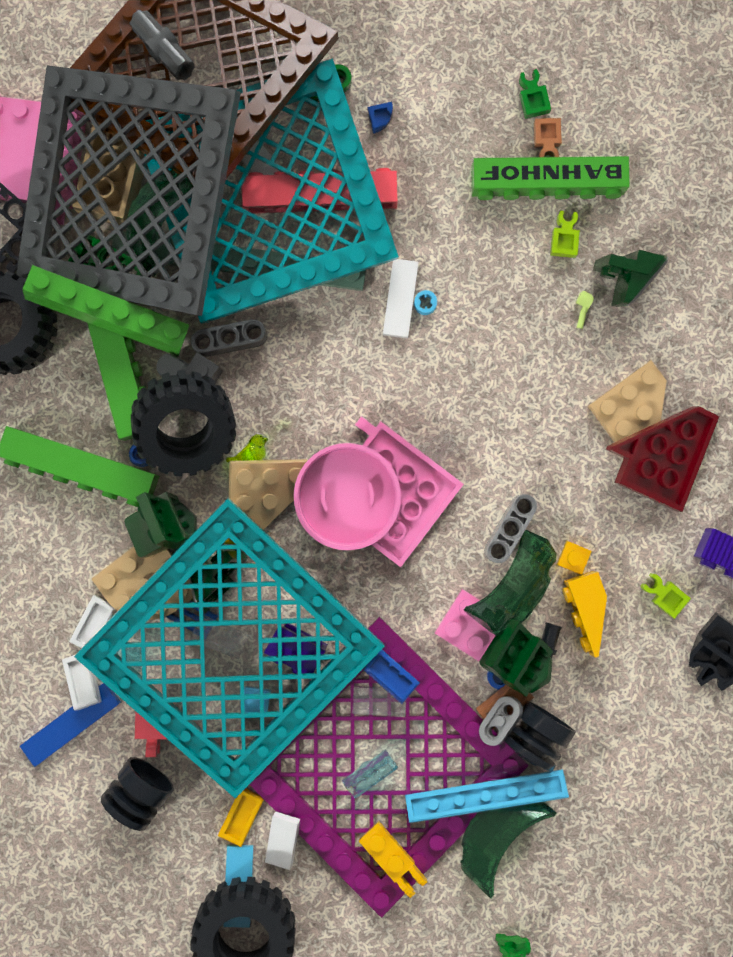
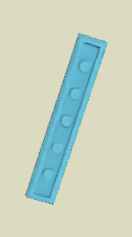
M562 769L405 795L409 823L565 799L569 798Z

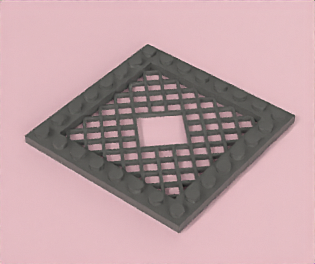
M47 65L17 275L27 279L31 267L34 265L126 301L202 316L241 93L236 89ZM85 101L99 102V103H97V104L90 110V108L88 107V105H87V103H86ZM81 104L86 114L77 122L72 112ZM108 104L120 105L121 107L113 113ZM131 107L142 108L144 110L139 115L135 116ZM104 108L109 117L99 125L94 115ZM154 110L168 113L159 120ZM127 111L132 121L122 129L117 118ZM150 114L155 124L145 132L140 122ZM178 114L192 115V117L183 123ZM174 117L179 128L169 136L163 125ZM69 118L73 126L67 131ZM90 120L95 130L86 137L81 127ZM198 121L203 131L193 139L187 129ZM113 123L118 133L108 140L103 131ZM136 126L141 137L131 144L126 134ZM160 130L165 140L155 148L149 138L156 131ZM77 131L82 141L73 149L68 139ZM183 133L189 143L178 151L173 141ZM99 135L105 145L95 152L90 142ZM122 138L127 149L118 156L112 146ZM146 142L151 152L141 160L136 149ZM201 142V147L199 150L197 144ZM64 145L69 152L65 157H63ZM169 145L174 156L164 163L159 153ZM86 147L91 157L82 164L77 154ZM193 148L198 160L188 167L182 157ZM106 151H109L114 160L104 167L99 158ZM132 154L156 195L121 225H118L95 184ZM155 157L160 168L150 175L145 165ZM73 158L78 168L69 175L64 165ZM179 161L184 172L174 179L168 169ZM95 162L101 172L91 179L86 169ZM196 170V176L194 177L192 172ZM61 172L65 180L59 184ZM164 173L170 183L160 191L154 181ZM82 174L87 184L78 191L73 180ZM188 177L194 187L183 195L178 184ZM69 185L74 195L65 202L60 192ZM91 189L96 199L87 206L82 196ZM174 189L180 199L169 207L164 196ZM192 197L190 206L187 200H189ZM57 198L61 206L55 211ZM78 201L83 210L74 217L69 207ZM160 201L166 211L155 218L150 208ZM100 204L105 215L96 222L91 211ZM181 205H184L189 215L179 223L173 212ZM65 212L70 222L61 228L56 218ZM146 212L151 223L142 230L136 219ZM87 216L92 226L83 233L78 222ZM169 216L175 227L165 234L159 224ZM109 220L115 230L105 237L100 226ZM132 223L138 234L128 241L122 231ZM53 225L57 233L51 237ZM187 225V229H186V233H185V231L183 230V227H185V226ZM74 227L79 237L70 244L65 233ZM155 228L161 238L151 246L145 235ZM96 231L101 241L92 248L87 237ZM179 232L184 243L174 250L169 239ZM118 235L124 245L114 252L109 242ZM61 238L66 248L57 255L52 244ZM141 239L147 250L137 257L132 246ZM83 242L88 252L79 259L74 248ZM165 244L170 255L160 261L155 250ZM105 246L110 257L101 263L96 253ZM128 251L133 261L124 268L118 257ZM48 252H50L53 258L48 257ZM69 253L74 262L64 261L61 259ZM180 253H182V259H181V260H180V258H179V256H178ZM151 255L156 266L149 272H146L141 262ZM92 258L97 267L84 265V263ZM174 259L180 270L170 277L164 266ZM114 262L119 271L105 268ZM137 266L142 276L129 274L128 272ZM160 270L165 280L151 277Z

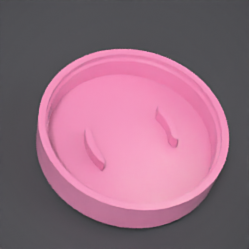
M342 443L320 450L304 464L295 483L294 506L301 525L316 541L333 549L356 550L375 543L390 530L400 508V486L393 468L379 453L359 444Z

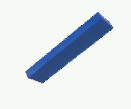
M103 683L99 686L102 702L78 711L74 710L72 706L21 744L20 748L32 765L36 767L119 705L121 701L116 694Z

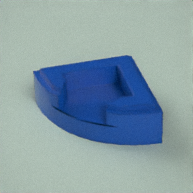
M392 102L367 107L373 134L383 130V127L390 122L389 120H391L390 117H392L393 112Z

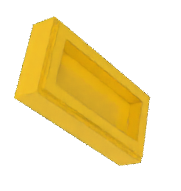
M245 788L234 800L218 836L242 847L264 799L259 794Z

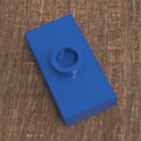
M383 650L363 668L369 676L401 704L420 684L418 680Z

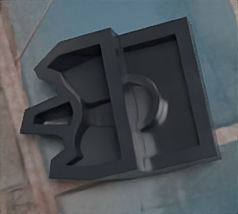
M715 612L697 634L690 652L689 667L695 668L700 666L696 674V679L700 686L717 678V686L723 691L733 684V624Z

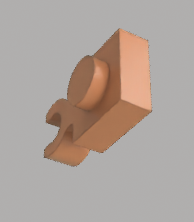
M561 118L535 119L534 148L542 147L538 157H544L545 155L559 157V152L555 147H560L562 143Z

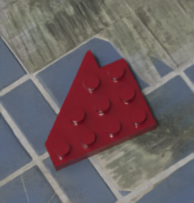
M692 406L608 445L607 451L624 458L614 483L670 509L683 512L720 416L700 406Z

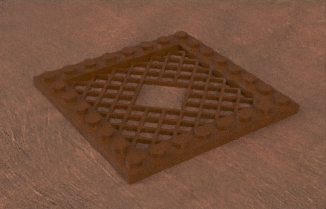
M128 0L70 68L104 73L109 68L112 74L127 76L147 73V78L152 79L151 72L165 70L166 78L158 80L171 81L170 72L162 63L150 66L149 57L152 56L144 42L140 38H135L137 34L132 30L129 23L132 20V15L138 10H147L152 16L157 13V19L155 20L162 27L163 24L176 22L177 30H172L171 32L175 37L178 36L179 45L182 50L216 43L222 82L205 86L228 88L242 84L243 93L240 94V100L245 102V109L237 111L226 179L339 39L337 30L279 0H216L223 4L219 6H214V1L209 0L210 7L197 10L196 2L206 0H173L165 2L166 0ZM192 4L191 12L179 14L178 6ZM174 7L175 15L162 18L161 10ZM229 10L230 18L216 20L215 13ZM233 10H235V11H237V12H239V13H241V14H243V15H242V16L234 17V12H233ZM212 15L213 22L199 25L198 17ZM194 18L195 26L181 28L180 21ZM253 20L263 26L255 28ZM250 22L251 29L237 32V23ZM232 25L233 33L219 35V27ZM214 29L215 37L201 39L200 31ZM274 31L284 37L275 39ZM196 32V41L183 42L182 35ZM270 32L271 40L257 43V34ZM252 36L253 44L239 47L238 38ZM234 39L235 48L221 50L220 42ZM291 43L292 51L278 54L277 45ZM143 44L144 52L130 53V46ZM273 46L274 55L260 58L258 49ZM125 49L126 56L118 57ZM255 50L256 59L242 61L241 53ZM237 54V63L224 65L223 57ZM145 59L146 67L132 69V61ZM127 62V71L115 73L114 65ZM276 63V70L262 72L261 64ZM257 65L259 74L244 77L243 68ZM239 69L240 78L226 81L225 72ZM260 80L261 89L247 92L246 83ZM85 101V102L87 103L88 107L90 108V110H91L97 103H99V102ZM81 104L73 111L81 117L86 114ZM108 104L113 113L121 107L120 105ZM133 107L135 116L138 115V108ZM104 108L94 115L99 125L109 117ZM154 110L158 118L164 117L168 113ZM125 111L117 118V121L123 129L132 119L127 111ZM150 114L140 122L145 132L155 124L154 120L153 124L146 121L152 119ZM174 117L171 118L172 124L164 126L167 132H174L179 128ZM198 121L190 126L192 127L193 136L191 137L193 139L198 136L196 126L200 125ZM113 123L105 129V131L114 136L118 133ZM136 126L126 134L131 144L141 137ZM160 130L156 131L149 138L155 148L165 140ZM179 136L173 141L178 151L189 143L186 137L179 139ZM146 142L137 148V150L146 155L151 152ZM168 145L159 155L163 162L166 163L174 156V153ZM193 148L182 157L188 167L198 160ZM179 161L170 167V169L178 174L184 172ZM196 170L192 172L194 177L196 176Z

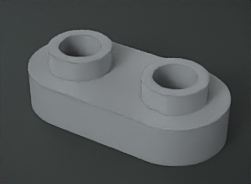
M512 696L501 697L496 701L479 728L480 738L485 744L495 746L502 744L507 739L523 714L520 701ZM508 705L513 707L512 715L507 713ZM494 726L497 727L499 731L497 736H494L492 733V728Z

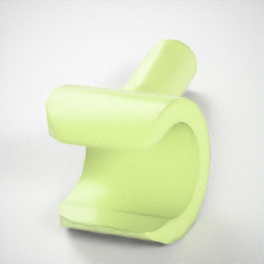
M582 291L576 300L577 304L583 306L577 323V328L583 329L586 313L594 300L592 294L586 291Z

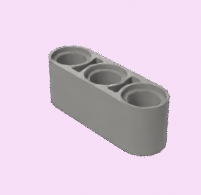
M518 495L510 502L485 545L484 554L488 560L495 563H503L510 557L536 512L537 503L531 495ZM520 499H525L529 504V509L524 514L519 512L517 508ZM509 521L516 525V532L512 536H508L504 531V526ZM495 544H500L503 547V555L499 558H494L491 555V548Z

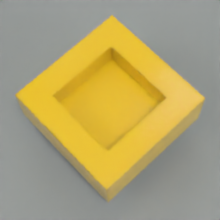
M566 541L556 565L582 575L592 551Z

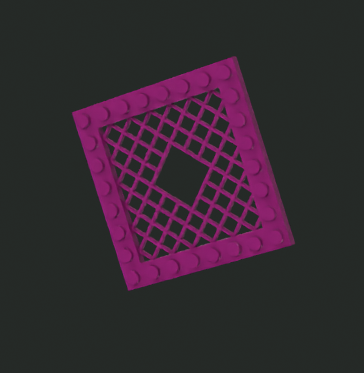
M379 616L368 629L384 643L385 647L382 650L420 682L415 690L422 697H408L404 701L406 702V716H391V702L399 701L391 697L389 692H387V697L373 698V683L377 682L371 676H369V679H356L364 671L362 669L249 785L276 812L300 819L298 834L382 918L405 892L402 891L397 882L394 883L386 872L380 876L375 871L383 869L381 866H374V858L371 855L369 865L357 853L367 852L364 847H355V833H366L373 827V814H388V828L386 829L391 835L392 833H407V847L402 848L415 861L416 867L424 875L485 811L439 818L430 827L429 820L425 821V828H410L407 805L406 809H392V795H408L432 791L429 790V776H443V789L447 788V776H461L463 786L466 785L465 776H478L472 784L518 777L529 765L505 741L495 746L485 744L479 735V728L483 719ZM354 683H369V698H354ZM351 684V698H337ZM424 701V716H410L409 702ZM336 702H351V716H336ZM354 702H369V716H354ZM373 702H387V716H373ZM332 703V716H320ZM428 703L441 716H428ZM351 720V735H336V721ZM354 720H369V735H354ZM373 720H387L388 735H373ZM391 720H406V734L391 735ZM410 720H424V734H410ZM428 720H443V734H428ZM318 721H332V735H318ZM446 721L459 734H447ZM314 722V735H301ZM492 729L493 735L497 736L498 734ZM299 739H314V754H299ZM318 739H332V753L318 754ZM336 739H351V753H336ZM355 739H406V790L355 791ZM410 739H424V753H410ZM428 739H443V753H428ZM447 739H461V753H447ZM296 740V754H282ZM465 740L478 753H465ZM410 757H424L425 772H410ZM428 757H443V771L428 772ZM447 757H461V771H447ZM465 757H480V771H465ZM281 758H296V772H281ZM299 758H314V772H300ZM318 758H332V772H318ZM336 758H351V772H336ZM484 759H485L488 763H490V765H489L485 770H484ZM276 760L277 771L271 766ZM351 776V791H336V777ZM410 776H425V790H410ZM283 777H296V791ZM300 777H314V791H300ZM318 777H333V791H318ZM300 795H314V809ZM318 795H333V809L318 810ZM336 795H351V809H336ZM355 795H370V809H355ZM373 795H388V809H373ZM319 814H333V828ZM336 814H351V828H337ZM355 814H370V828H355ZM392 814H407V828H392ZM424 832L411 846L410 833ZM338 833H351V846ZM409 870L403 875L412 886L417 882Z

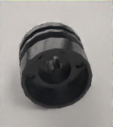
M527 701L521 716L522 721L527 724V727L523 728L516 725L513 731L520 738L509 734L505 742L527 762L552 772L556 764L547 756L557 760L561 758V754L553 747L556 743L567 748L576 731L545 709Z
M130 757L117 774L118 780H113L109 785V789L100 798L104 809L115 820L130 829L144 831L158 813L157 808L162 807L170 797L174 787L169 778L149 762L137 757Z

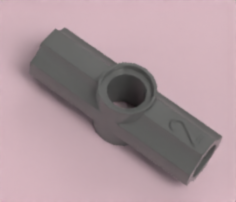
M147 10L136 11L132 15V20L129 24L132 30L144 42L153 59L158 64L161 62L177 80L183 79L185 81L192 75L195 65L192 59L182 50L170 29L166 26L163 28Z

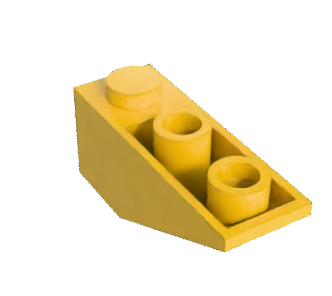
M590 571L564 580L565 587L562 588V592L566 602H571L574 612L571 613V617L575 627H580L583 637H580V643L584 652H589L591 656L596 658L599 657L607 595L599 573L597 571Z

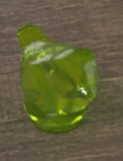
M261 434L253 435L249 439L248 444L236 456L225 458L226 462L263 460L266 455L265 444L268 438H264Z

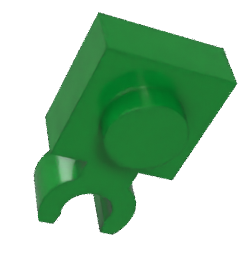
M537 69L533 70V80L531 81L525 78L524 72L519 77V84L525 89L520 91L519 94L525 119L550 114L551 112L546 85L538 86L540 74Z

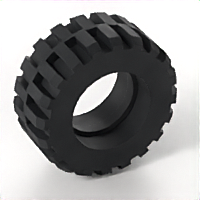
M0 271V304L8 301H14L19 304L22 311V325L18 334L10 342L0 345V374L7 375L8 372L13 375L22 373V368L28 371L35 367L34 361L42 362L46 358L43 354L45 350H52L54 343L50 342L51 337H57L58 331L53 326V323L58 322L57 315L50 308L25 300L22 289L26 279L9 271L6 273Z
M178 370L176 375L171 376L167 372L161 374L162 379L157 381L156 378H153L147 382L148 389L141 388L137 393L138 399L133 401L131 407L132 414L130 415L133 443L137 448L139 456L146 459V464L151 468L158 466V470L161 473L168 474V472H173L174 476L182 477L184 473H189L190 476L198 475V471L203 470L206 472L212 469V464L216 463L218 465L224 460L223 454H229L232 449L231 442H234L236 438V420L225 390L220 385L216 386L215 380L207 376L205 379H202L201 373L194 371L191 375H187L185 370ZM177 410H195L208 418L206 425L201 431L185 438L169 436L158 428L160 422L168 414Z
M237 877L232 878L230 885H227L225 881L217 886L216 892L211 890L208 893L205 901L199 907L191 932L190 950L194 952L192 957H292L296 928L295 915L291 911V904L288 898L282 899L283 892L278 887L271 889L270 882L264 879L262 883L255 882V877H247V882H241V878ZM248 917L258 921L265 927L269 934V940L257 950L249 952L237 951L224 942L219 928L230 919Z

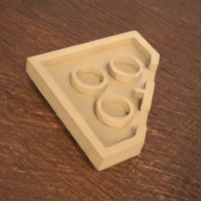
M650 360L588 405V407L612 440L617 442L661 421L667 380L652 360Z
M307 460L230 461L229 499L264 530L294 501L295 483L300 470Z

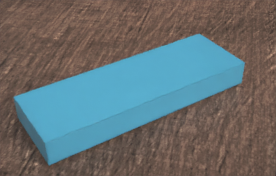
M227 845L225 879L227 885L231 884L232 878L240 877L241 882H247V877H252L253 845H242V847ZM236 917L226 921L223 927L250 928L251 918Z

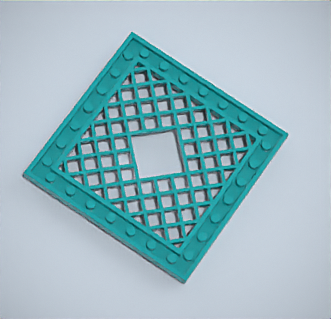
M333 58L320 62L282 109V111L292 115L287 128L276 123L275 118L258 139L260 141L255 151H248L247 155L251 156V159L246 169L239 165L236 166L235 169L243 173L238 185L228 180L225 181V185L235 189L229 201L222 198V203L227 206L221 218L219 217L215 241L227 246L221 259L212 255V260L218 262V265L213 274L210 268L202 316H198L201 324L399 258ZM260 82L246 86L247 92L261 89ZM242 88L237 89V91L243 93ZM317 95L319 103L310 99V97ZM244 100L239 101L238 110L245 109ZM300 101L295 111L286 107V105ZM305 102L317 108L312 119L299 114ZM321 110L327 127L316 122ZM178 114L182 122L190 118V115ZM297 118L309 124L303 136L291 130ZM153 119L146 120L147 122L153 124ZM170 119L165 125L172 124V119ZM201 125L196 126L197 134H200L203 129ZM272 126L284 132L279 144L267 139ZM189 127L187 130L193 136L192 127ZM313 127L325 132L320 144L308 139ZM182 133L179 136V139L184 138L185 135ZM288 135L301 140L295 152L283 147ZM329 135L335 152L324 147ZM264 143L276 148L271 160L258 155ZM305 143L317 148L312 161L299 155ZM280 151L292 156L287 169L275 163ZM321 151L334 157L328 169L316 163ZM155 159L147 163L151 175L160 168ZM256 159L301 181L279 226L234 204ZM297 159L309 165L303 177L291 171ZM337 160L339 161L343 176L332 171ZM313 167L326 173L320 185L308 180ZM170 168L168 169L174 179L179 176L177 172ZM164 173L154 181L160 191L170 183ZM329 176L342 181L337 193L324 188ZM185 179L178 184L183 195L186 194L183 184L191 188L194 187L191 182ZM305 184L317 189L312 202L299 196ZM345 185H347L352 201L340 196ZM174 189L164 196L169 207L180 199ZM321 192L334 198L328 210L316 204ZM192 197L189 200H187L190 206ZM297 200L309 206L304 218L291 212ZM338 200L350 206L345 218L332 212ZM181 205L173 212L179 223L189 215L184 205ZM231 208L243 214L238 226L225 220ZM313 208L326 214L320 226L308 221ZM354 209L360 226L349 221ZM168 216L166 222L170 231L175 225ZM247 217L260 222L254 234L242 229ZM288 217L301 222L295 234L283 229ZM329 217L342 222L337 234L324 229ZM223 224L235 230L230 242L217 237ZM186 225L185 227H183V230L185 231V233H186L187 225ZM264 225L276 230L271 242L258 237ZM305 225L317 230L312 243L299 237ZM346 225L358 230L353 243L340 237ZM179 232L172 236L175 249H177L184 243V240ZM239 233L251 238L246 251L233 245ZM280 233L292 238L287 251L275 245ZM321 233L334 239L328 251L316 246ZM362 233H363V236H364L365 241H362V242H359V243H358V241H359V239H360V237H361V235H362ZM256 241L268 247L262 259L250 253ZM297 241L309 247L304 259L291 254ZM338 241L347 245L346 247L334 250ZM231 249L243 254L238 267L225 262ZM272 249L284 255L279 267L266 262ZM313 249L322 253V255L309 259ZM182 253L178 255L180 260L182 259ZM247 257L260 263L254 276L241 270ZM288 258L298 262L284 267ZM223 265L235 271L229 284L217 278ZM263 266H266V267H268V268L274 270V271H271V272H268V273L259 275L260 272H261V270H262V268H263ZM239 273L250 278L235 283ZM215 282L225 287L217 289Z
M227 498L74 657L236 799L385 646L380 639L232 500ZM230 538L235 544L223 543ZM221 549H237V563L222 564ZM217 550V564H203ZM241 550L255 563H241ZM237 568L238 582L222 583V569ZM241 568H257V582H242ZM261 568L275 581L261 582ZM202 569H218V583H203ZM198 570V583L184 584ZM277 586V600H262L261 587ZM238 587V601L223 602L222 588ZM242 587H257L258 601H242ZM281 587L294 599L281 600ZM198 588L199 602L184 603L183 589ZM203 588H218L219 602H203ZM179 589V603H165ZM296 604L297 618L281 619V605ZM262 605H277V619H262ZM300 605L314 618H300ZM238 606L239 620H223V607ZM242 606H258V619L243 620ZM199 607V621L184 622V608ZM203 607H219V621H204ZM164 608H179L180 622H165ZM160 609V622L146 623ZM297 623V637H282L281 624ZM301 623H316V636L301 637ZM320 623L333 636H320ZM258 624L259 675L205 677L204 626ZM262 624H277L278 637L262 638ZM200 626V640H185V627ZM165 627H180V641H165ZM141 628V642H128ZM145 628H160L161 641L146 642ZM316 641V655H301V642ZM320 641H335V654H320ZM339 641H340L343 645H345L340 651H339ZM282 642H297V655L282 656ZM263 643H278V656H263ZM200 645L201 659H185V646ZM161 646V660H146V647ZM166 646H181V659L166 660ZM141 647L142 661H127L126 648ZM120 649L122 650V658L117 654ZM332 659L320 671V660ZM301 660H316L317 673L301 674ZM278 661V674L263 675V662ZM282 661H297L298 674H282ZM186 664H201V677L186 678ZM162 665V679H147V666ZM166 665H181L182 678H167ZM132 666H142V675ZM298 679V692L283 693L282 680ZM302 679H312L302 689ZM263 680H279V693H264ZM240 681V694L225 695V682ZM244 681H259L260 693L244 694ZM206 682H221V695L206 696ZM182 683V696L167 697V684ZM186 683H201L202 696H187ZM152 684H162V693ZM279 698V711L264 712V699ZM283 698H293L283 709ZM260 699V712H245V700ZM225 700H241V713H226ZM202 701V714L187 715V702ZM206 701H221V713L207 714ZM172 702H182L183 712ZM260 717V730L245 731V718ZM264 717H275L264 728ZM241 718V731H226V719ZM222 719V732H207V720ZM192 720H202L203 729ZM245 736H256V737L246 746V738H245ZM222 737V746L213 738ZM226 737H241L242 749L227 750Z

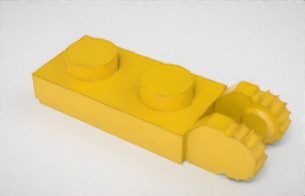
M379 821L359 839L360 844L394 883L397 882L408 897L411 898L415 894L412 885L403 877L408 870L421 886L428 882L423 873L416 867L415 861Z

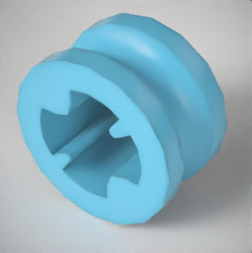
M428 290L419 292L414 300L415 310L421 315H429L434 312L437 306L435 294ZM424 297L426 299V297H429L432 307L427 309V306H425V309L421 308L420 298Z

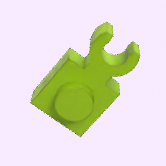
M560 211L557 216V224L560 228H554L552 231L550 256L576 258L578 255L580 230H574L573 226L578 220V214L573 212L571 221H566L563 218L564 211Z
M650 573L649 576L655 582L654 586L649 588L646 584H641L640 587L647 593L655 594L656 596L652 602L671 618L675 619L691 598L672 582L667 581L663 585L660 576Z

